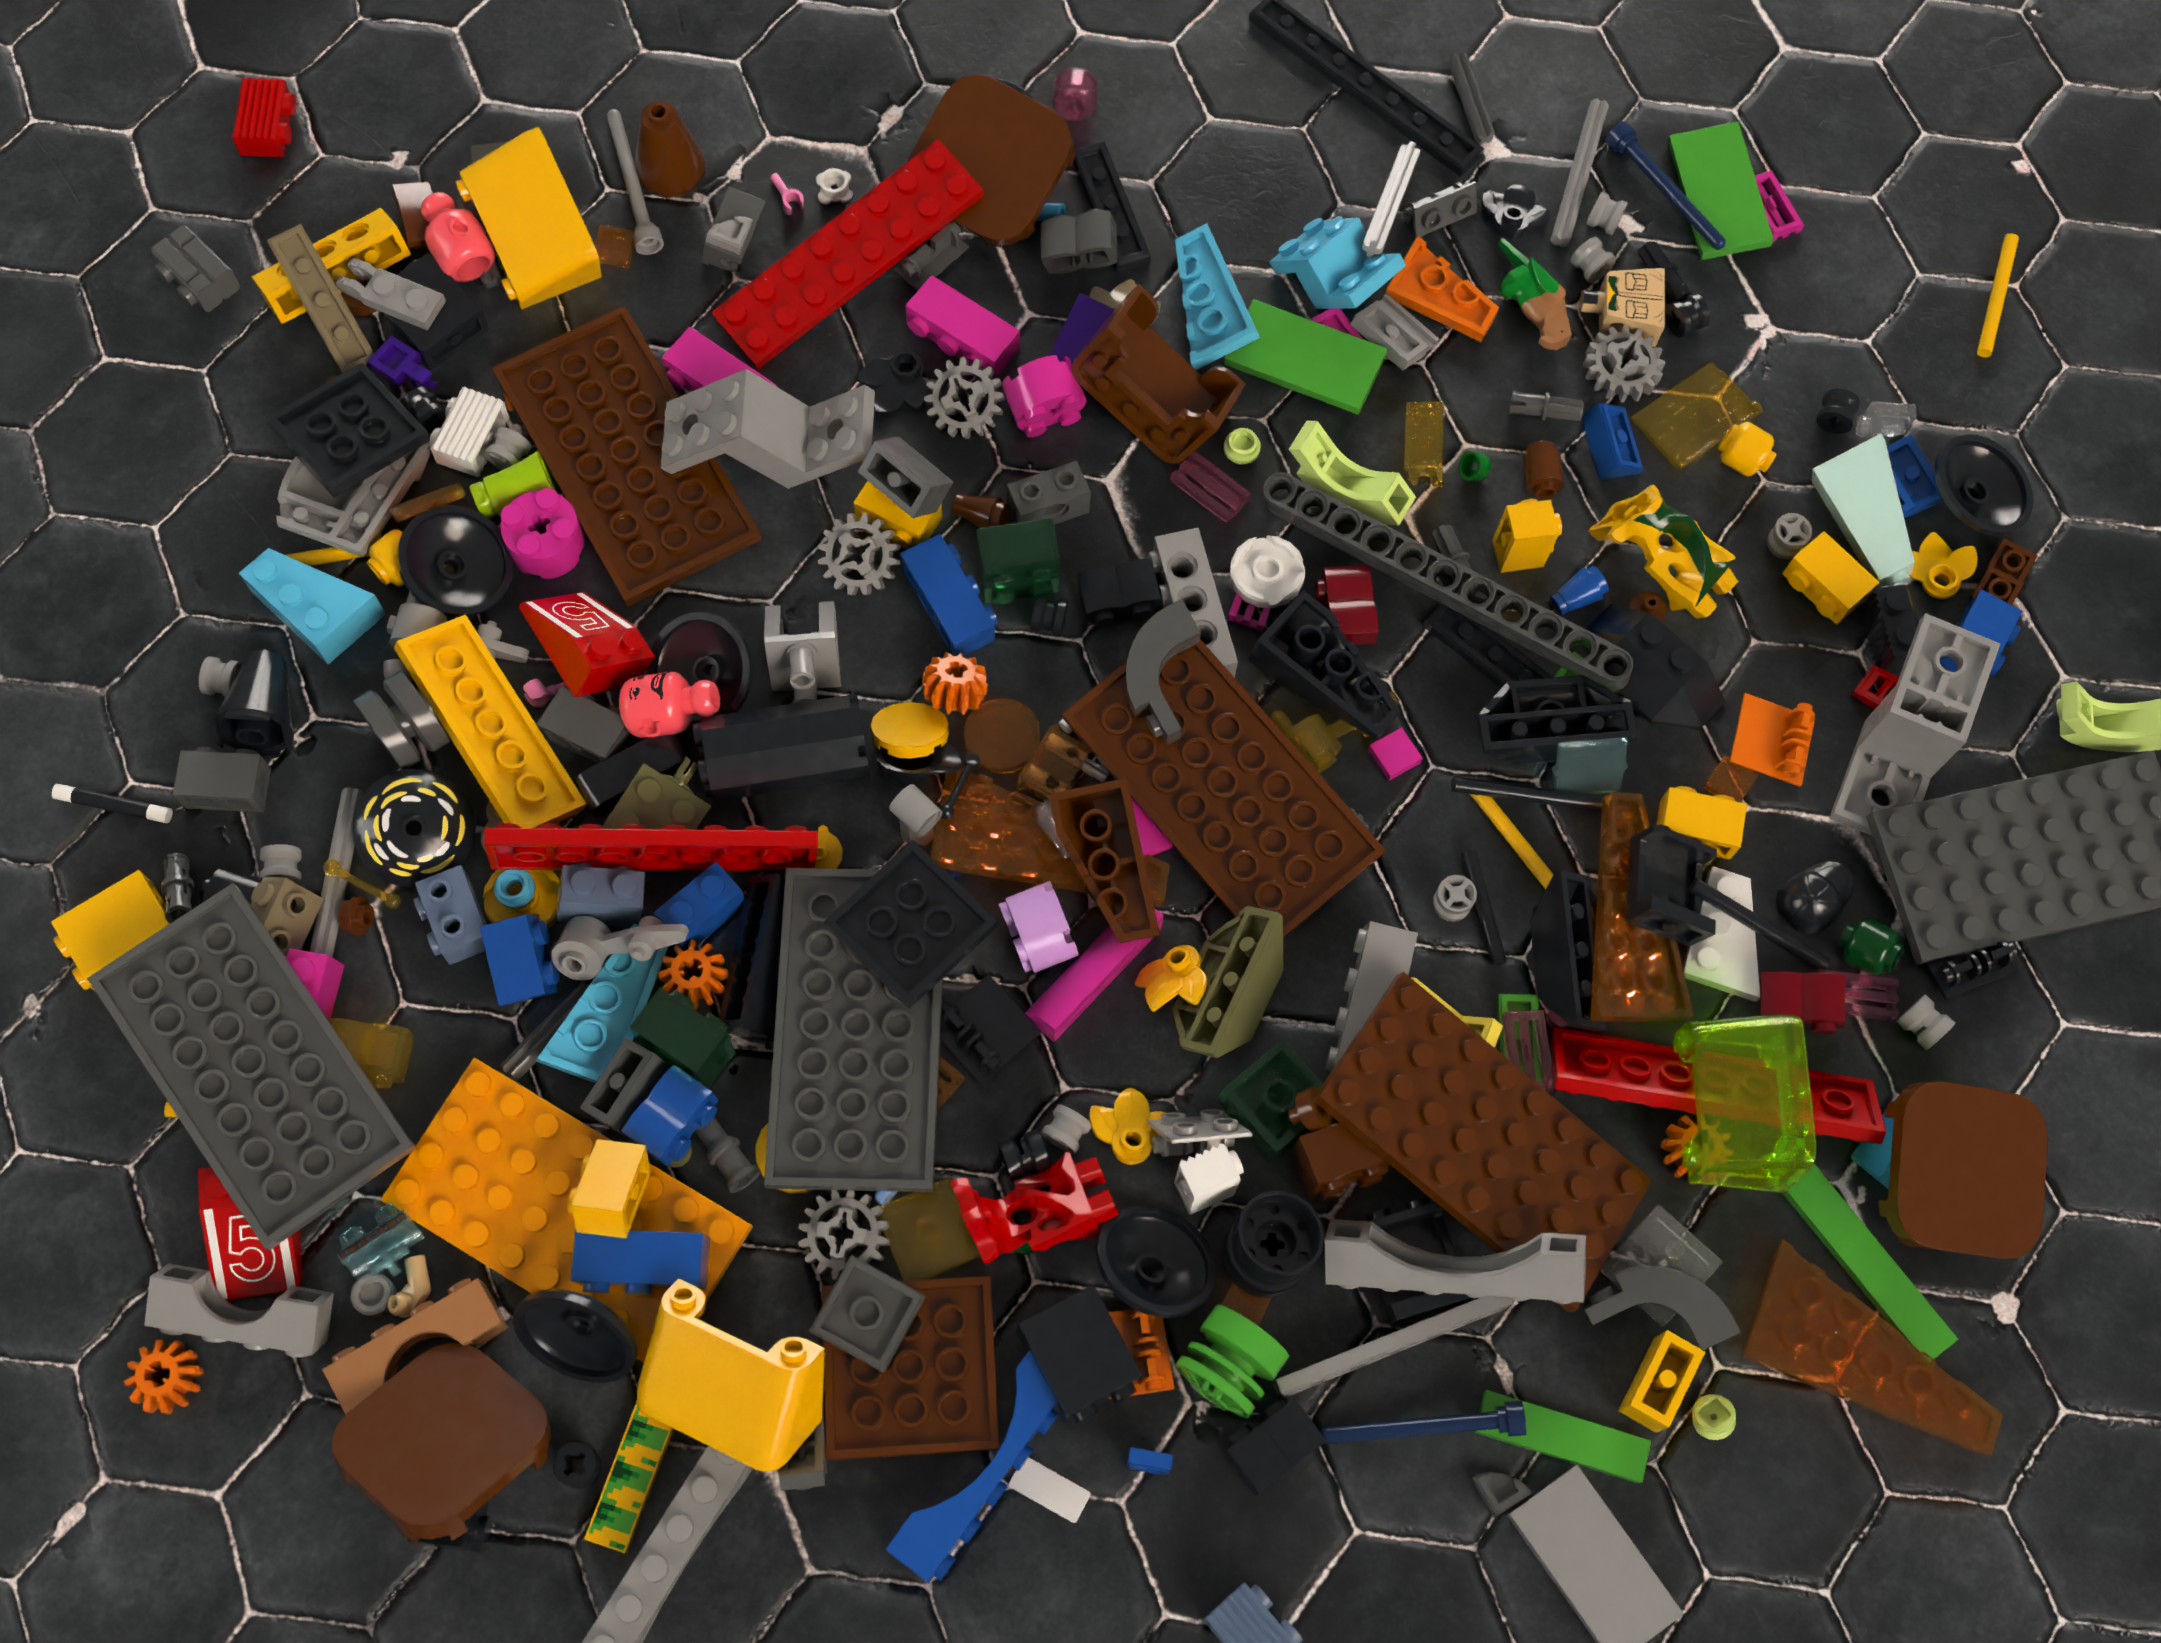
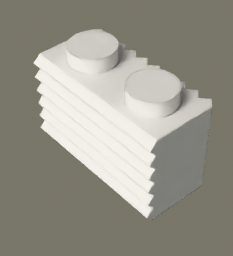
M462 387L458 397H452L446 407L447 418L441 428L437 427L432 432L429 446L438 464L479 477L484 465L487 463L484 451L487 446L494 444L496 441L494 437L496 431L500 427H505L506 422L509 420V415L501 399Z
M1219 1143L1218 1148L1212 1146L1210 1151L1204 1149L1203 1155L1197 1153L1195 1158L1189 1156L1188 1161L1181 1159L1174 1183L1187 1212L1191 1215L1234 1196L1241 1181L1240 1174L1244 1173L1237 1153L1234 1150L1228 1152L1226 1145Z

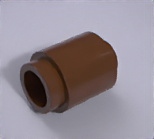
M1538 441L1530 444L1526 448V454L1523 457L1527 491L1539 499L1552 498L1564 487L1560 451L1550 441Z

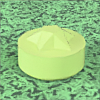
M1708 1394L1702 1396L1695 1402L1692 1408L1693 1426L1704 1438L1710 1440L1724 1439L1735 1428V1408L1727 1398L1721 1395Z

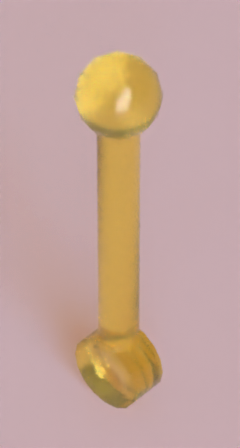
M332 859L324 863L323 871L327 876H339L385 901V905L390 909L400 906L401 899L397 894H387L344 871L336 860Z

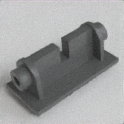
M1474 181L1469 184L1457 182L1452 187L1435 193V198L1433 199L1428 196L1416 202H1409L1407 207L1403 209V216L1407 222L1413 221L1414 237H1421L1477 213L1476 182Z
M951 221L917 247L911 254L903 258V261L893 268V271L918 291L931 275L937 277L969 248L958 237L961 233L960 227Z

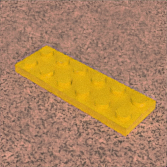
M466 614L396 641L394 650L421 693L432 706L433 712L504 823L517 824L521 828H537L541 824H555L584 810L587 804Z

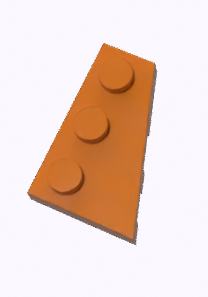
M1417 236L1404 258L1406 266L1394 275L1385 295L1388 294L1399 304L1482 342L1498 313L1499 307L1469 280H1462L1450 269L1451 264L1442 256L1437 258L1426 248L1427 243Z

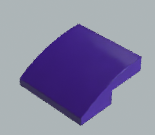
M1079 293L1048 356L1057 355L1059 362H1064V356H1066L1073 363L1081 350L1115 309Z

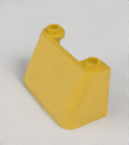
M539 127L523 132L459 171L461 179L455 181L464 203L471 200L473 206L476 207L504 267L507 277L501 280L504 290L510 301L517 299L521 310L602 278L600 260L594 243Z
M678 1279L661 1299L637 1386V1404L640 1410L646 1415L753 1469L762 1472L780 1469L789 1461L822 1421L824 1347L801 1337H787L778 1341L768 1352H765L699 1320V1317L705 1310V1295L697 1287Z

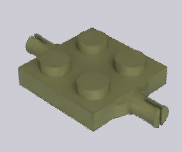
M685 756L684 761L674 776L661 774L643 763L603 824L604 829H621L624 825L636 824L650 830H662V827L666 825H681L686 827L687 830H696L711 807L710 804L694 795L689 786H687L697 770L698 764L693 762L687 773L684 774V771L692 761Z

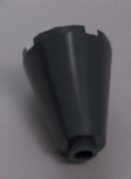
M262 648L250 652L245 658L212 721L211 737L222 749L225 743L235 748V750L249 749L259 753L263 759H274L280 757L281 750L287 748V751L292 748L294 731L287 664L285 659L276 651Z

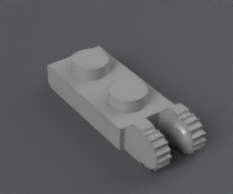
M352 258L347 266L356 276L369 281L367 286L364 287L358 281L345 276H341L336 282L338 289L348 296L350 295L361 300L364 305L424 330L430 328L446 302L442 293L381 268L375 269L368 262Z

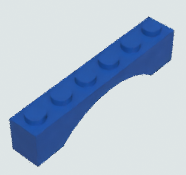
M1030 1350L1016 1368L1017 1393L1014 1414L1006 1438L993 1461L974 1482L956 1496L934 1507L911 1513L886 1548L890 1555L928 1584L934 1576L940 1581L944 1578L956 1561L951 1552L960 1540L968 1544L982 1524V1521L976 1518L986 1503L992 1507L996 1505L1008 1487L1003 1482L1005 1476L1012 1467L1017 1471L1023 1467L1034 1450L1028 1446L1037 1431L1045 1435L1059 1415L1053 1410L1057 1402Z

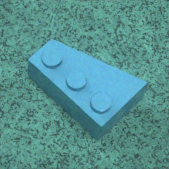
M270 548L266 549L239 572L250 591L328 665L386 615L375 594Z

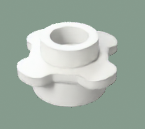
M831 168L817 176L816 182L820 186L818 200L821 203L829 204L831 201L847 203L852 200L853 192L849 189L851 175L848 172Z

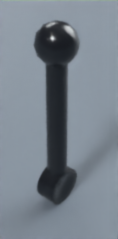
M969 753L965 756V768L947 803L939 808L943 812L942 819L947 820L954 815L953 806L971 771L979 767L980 757L976 753Z

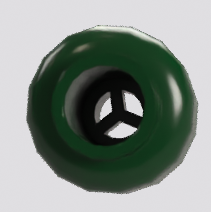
M1871 918L1862 919L1856 926L1848 924L1839 941V945L1845 947L1843 952L1844 962L1871 976H1878L1884 971L1890 973L1904 947L1903 944L1899 943V933L1896 930Z

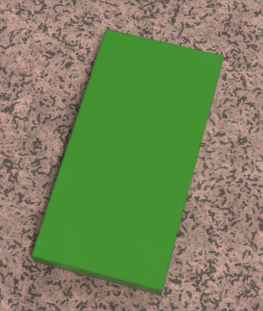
M1739 121L1669 135L1668 145L1682 193L1726 240L1725 246L1720 250H1716L1691 224L1701 260L1772 246L1774 239Z
M1253 299L1248 312L1261 338L1227 354L1224 358V365L1359 415L1387 355V348Z

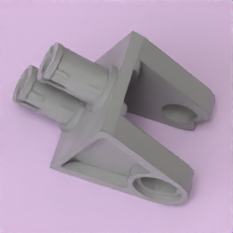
M819 602L818 632L797 635L784 634L781 605L765 606L764 644L772 692L794 690V703L817 700V688L841 687L835 602Z

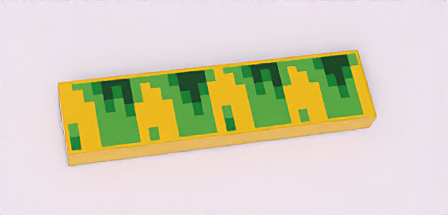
M637 1402L584 1537V1540L624 1554L628 1553L674 1428L643 1413Z

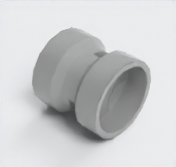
M1926 994L1919 998L1896 1021L1904 1030H1911L1917 1036V1042L1926 1051L1955 1025V1022L1947 1014H1940L1934 1009V1002Z

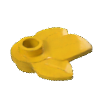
M1931 532L1921 543L1919 551H1912L1915 563L1913 572L1909 576L1921 582L1924 591L1931 597L1936 599L1951 598L1958 592L1961 581L1973 575L1978 560L1976 549L1974 546H1965L1952 552L1937 533ZM1935 580L1944 581L1946 586L1936 583Z
M1179 945L1168 951L1164 958L1152 961L1142 968L1135 980V985L1145 988L1146 1002L1151 1011L1154 1012L1177 994L1186 1002L1197 1005L1205 992L1207 976L1201 969V957L1198 951L1190 945Z
M1130 1087L1119 1094L1114 1103V1108L1091 1106L1089 1121L1092 1124L1091 1128L1095 1136L1099 1140L1111 1144L1112 1151L1120 1162L1127 1165H1135L1149 1157L1152 1150V1137H1158V1132L1148 1125V1120L1161 1119V1114L1166 1112H1150L1149 1103L1145 1096L1138 1090ZM1126 1140H1134L1139 1145L1131 1146L1126 1142Z

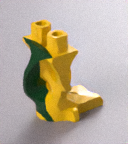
M1655 485L1648 486L1634 497L1614 503L1609 508L1606 516L1588 530L1590 535L1598 541L1610 539L1619 544L1628 540L1638 544L1644 551L1645 559L1648 560L1644 569L1666 591L1669 599V608L1672 611L1686 609L1696 619L1706 618L1717 607L1708 591L1712 588L1717 595L1726 594L1738 582L1729 568L1735 561V556L1704 535L1698 523L1689 515L1683 514L1667 505ZM1661 534H1667L1672 538L1673 544L1670 549L1660 545L1659 537ZM1669 566H1672L1677 572L1675 578L1670 574Z

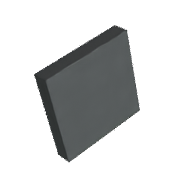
M851 1255L809 1332L885 1373L926 1296Z

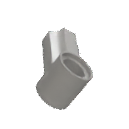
M914 784L905 787L894 798L889 807V810L899 819L901 838L907 844L913 840L917 845L926 846L934 838L933 827L939 821L943 812Z

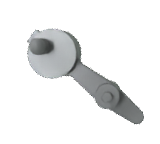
M409 592L407 601L400 605L397 616L390 615L387 624V633L391 634L389 644L394 648L396 641L447 622V617L437 609L423 605ZM488 621L487 624L478 626L477 633L494 659L499 658L521 663L527 662L529 650L501 642L502 631L496 627V622Z
M577 916L567 922L558 941L554 942L550 953L552 954L554 966L563 975L574 980H590L598 975L609 954L629 953L632 958L638 961H647L652 957L655 950L684 942L689 929L684 924H663L660 919L654 916H645L640 920L637 927L611 933L610 929L600 920L590 916Z

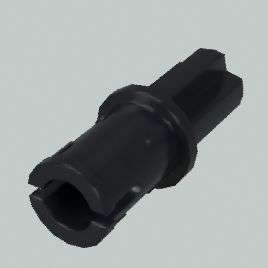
M1648 241L1638 250L1639 257L1648 269L1665 268V294L1671 303L1675 301L1683 302L1685 297L1693 294L1692 290L1688 288L1678 274L1677 264L1671 263L1657 242Z

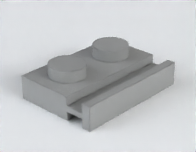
M1388 294L1384 295L1382 300L1375 301L1357 313L1351 322V326L1369 342L1387 348L1386 356L1401 370H1405L1425 356L1427 351L1435 349L1439 341L1436 335Z

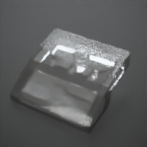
M1658 1204L1607 1259L1600 1271L1620 1289L1621 1287L1613 1273L1641 1265H1658L1674 1268L1690 1274L1702 1283H1705L1723 1261ZM1658 1303L1637 1304L1662 1327L1678 1313L1672 1308Z

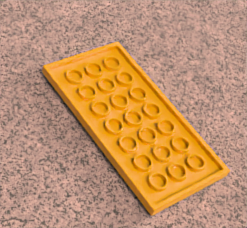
M474 1057L415 1146L416 1149L411 1152L380 1200L400 1213L403 1212L405 1216L531 1294L553 1289L568 1290L590 1296L602 1302L626 1323L637 1345V1359L644 1363L661 1299L668 1288L652 1287L651 1295L626 1294V1286H609V1293L583 1292V1285L571 1281L576 1227L573 1214L568 1212L569 1195L573 1188H578L583 1159L586 1155H591L596 1140H612ZM649 1163L651 1173L630 1231L704 1233L710 1237L706 1289H700L705 1295L706 1304L753 1226Z

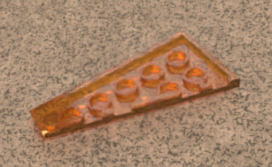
M960 768L957 772L946 773L940 807L947 803L964 769ZM970 773L953 806L954 815L947 820L940 818L936 824L930 857L942 869L1034 885L1050 881L1052 888L1091 894L1056 834L1051 807L1021 792H1010L995 785L992 778L981 773L979 776ZM1147 854L1143 857L1153 904L1163 906L1170 865Z
M1612 792L1602 798L1590 1021L1684 1022L1694 1017L1677 942L1626 922L1630 837L1650 826L1642 794Z
M1784 1239L1779 1240L1741 1358L1984 1457L1992 1456L2003 1415L1961 1381L1957 1382L1935 1364L1936 1361L1924 1351L1920 1352L1903 1338V1334L1852 1293L1845 1292L1825 1276L1827 1273L1814 1263L1810 1264L1795 1252V1248Z

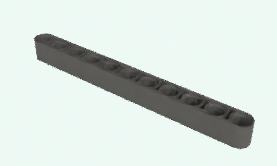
M1283 472L1274 473L1265 480L1263 486L1265 503L1273 515L1576 675H1584L1611 691L1623 689L1628 684L1633 669V659L1624 649ZM1284 489L1290 492V495L1283 500H1277L1272 497L1277 490ZM1311 506H1317L1323 510L1316 517L1306 516L1304 511ZM1343 523H1349L1356 527L1349 534H1341L1336 531L1337 527ZM1376 540H1382L1388 544V547L1383 551L1376 552L1371 550L1369 545ZM1409 557H1414L1421 561V564L1415 569L1405 568L1401 563ZM1440 575H1449L1455 581L1451 585L1443 587L1435 583L1434 580ZM1474 592H1481L1488 597V600L1482 604H1474L1469 601L1468 597ZM1513 609L1518 611L1522 617L1516 622H1508L1503 619L1502 613ZM1542 627H1548L1555 632L1556 636L1550 640H1543L1535 632ZM1575 645H1582L1589 650L1590 654L1585 658H1577L1570 653L1569 649ZM1609 663H1617L1622 666L1624 673L1620 676H1611L1606 673L1604 666Z

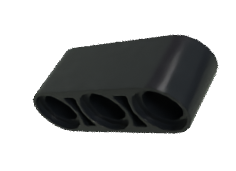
M678 733L648 737L586 769L577 776L575 785L587 803L586 805L594 817H602L613 811L643 763L661 774L674 776L684 761L685 756L692 761L684 771V774L687 773L694 761Z

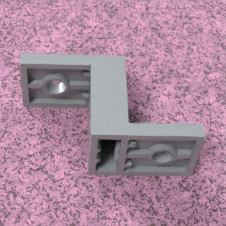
M744 369L666 403L661 469L673 474L725 453L788 489L864 461L872 447L875 391L863 385L809 407L748 369Z
M1924 614L1917 626L1896 686L1864 721L1831 811L1830 819L1872 836L1866 818L1867 815L1875 811L1923 801L1931 777L1967 741L2000 643L1929 614ZM1940 657L1951 658L1957 665V671L1950 672L1945 670L1940 664ZM1880 790L1888 796L1889 805L1881 806L1875 803L1872 799L1871 791Z

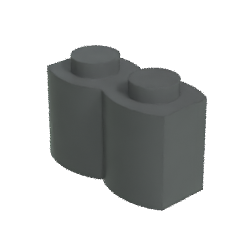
M1091 209L1076 217L1056 215L1041 222V260L1047 272L1050 274H1064L1081 268H1101L1116 263L1117 227L1111 212Z

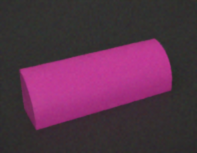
M1155 909L1160 932L1164 915ZM1109 925L1025 1014L1049 1039L1055 1042L1154 937L1120 944Z

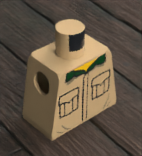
M1665 268L1610 271L1606 273L1600 291L1582 290L1579 311L1599 313V332L1606 335L1611 326L1616 329L1617 333H1620L1623 326L1628 325L1629 333L1635 334L1640 328L1642 329L1641 337L1643 339L1653 336L1655 339L1651 346L1656 347L1665 328Z

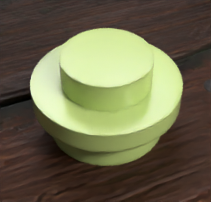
M1235 429L1225 438L1224 453L1234 463H1251L1260 453V440L1250 429Z

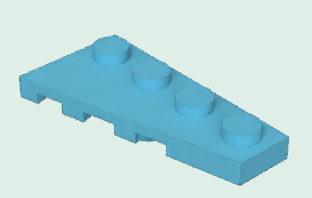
M1207 223L1175 239L1179 276L1183 287V307L1186 310L1187 337L1190 341L1191 352H1189L1190 361L1195 370L1261 338Z
M634 923L630 928L637 927L638 925ZM668 946L655 950L652 957L647 961H638L632 958L629 953L611 954L598 975L590 983L535 1061L596 1084L623 1040L627 1038L633 1042Z

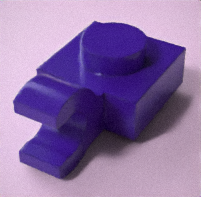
M392 335L367 361L373 371L398 387L406 379L416 388L428 386L434 390L437 386V383L430 379L432 376L431 372L420 366L423 359L419 352Z

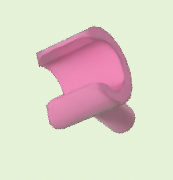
M777 173L772 174L770 179L782 196L783 212L786 215H792V209L788 204L791 201L797 202L800 208L803 209L804 197L802 193L796 189H788Z
M539 679L530 680L523 686V690L526 692L524 697L535 708H542L547 705L561 686L569 688L565 682L545 687Z

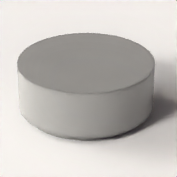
M367 1273L357 1279L351 1289L352 1305L365 1316H382L389 1312L388 1300L391 1295H396V1287L383 1274Z

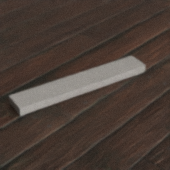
M1497 1296L1478 1298L1276 1379L1272 1384L1277 1399H1284L1503 1311L1512 1305L1514 1300L1508 1297Z

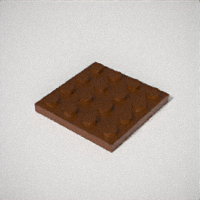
M991 1276L899 1281L925 1295L926 1298L885 1373L823 1339L827 1461L999 1450ZM834 1285L822 1286V1306Z

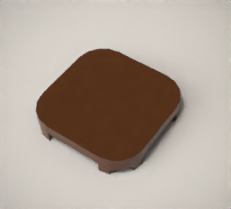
M977 74L959 79L945 92L913 148L908 161L939 139L984 191V197L952 221L984 239L988 245L1001 248V245L1014 244L1023 238L1027 240L1036 230L1033 226L1067 165L1072 166L1076 154L1074 152L1073 135L1065 119L1056 111L994 78Z
M1944 1081L1909 1083L1910 1086L1905 1088L1894 1102H1888L1884 1118L1894 1119L1888 1200H1878L1880 1217L1887 1218L1892 1231L1900 1238L1898 1242L1910 1247L1995 1259L2019 1258L2031 1251L2040 1238L2043 1225L2048 1150L2047 1126L2039 1108L2028 1098L2016 1093Z
M451 1342L434 1346L419 1355L349 1411L336 1427L332 1437V1452L340 1474L349 1485L352 1482L398 1524L404 1537L416 1544L419 1538L436 1539L450 1535L453 1541L467 1532L464 1521L529 1465L538 1471L548 1459L546 1451L551 1439V1428L546 1410L537 1397L481 1350L469 1344L464 1346L461 1343Z

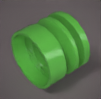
M1216 1304L1200 1328V1331L1212 1346L1209 1348L1203 1344L1191 1341L1187 1350L1197 1361L1181 1356L1175 1368L1190 1383L1191 1387L1209 1402L1221 1409H1227L1240 1417L1248 1419L1255 1407L1246 1396L1260 1401L1264 1395L1261 1387L1252 1378L1253 1375L1273 1381L1288 1359L1289 1354L1272 1336L1252 1321L1234 1310Z

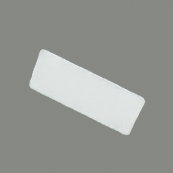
M1028 1458L1019 1471H1015L1009 1482L1010 1488L1072 1523L1077 1522L1091 1495L1086 1489L1031 1458Z

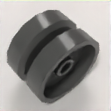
M401 670L383 681L384 691L393 703L389 708L378 693L372 690L353 700L357 709L401 770L409 769L420 762V752L410 739L416 735L422 745L431 752L437 751L450 742L449 737L438 722V718L433 712L430 703L419 689L416 690Z

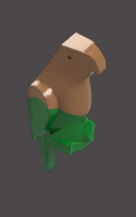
M1504 238L1501 239L1498 246L1516 269L1510 271L1502 281L1500 294L1504 299L1508 297L1515 299L1523 314L1538 327L1541 336L1538 343L1542 347L1556 351L1567 346L1572 332L1566 312V290L1532 257L1528 260Z

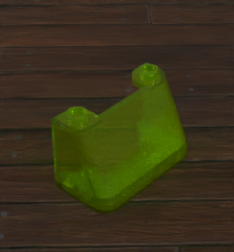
M1774 1014L1686 1022L1678 1029L1674 1036V1051L1679 1054L1681 1061L1693 1064L1698 1132L1690 1142L1685 1144L1682 1154L1683 1164L1685 1167H1688L1689 1183L1785 1193L1810 1171L1816 1157V1135L1804 1026L1801 1018L1795 1015Z

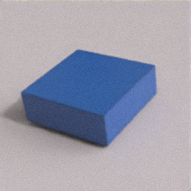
M1131 1447L1128 1452L1126 1467L1131 1470L1166 1476L1171 1471L1173 1455Z

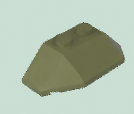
M1246 906L1238 912V917L1225 923L1205 940L1199 952L1201 969L1207 976V986L1203 997L1197 1005L1186 1002L1179 995L1172 1009L1176 1028L1180 1036V1045L1184 1050L1218 1058L1252 1040L1284 970L1283 916L1279 912Z

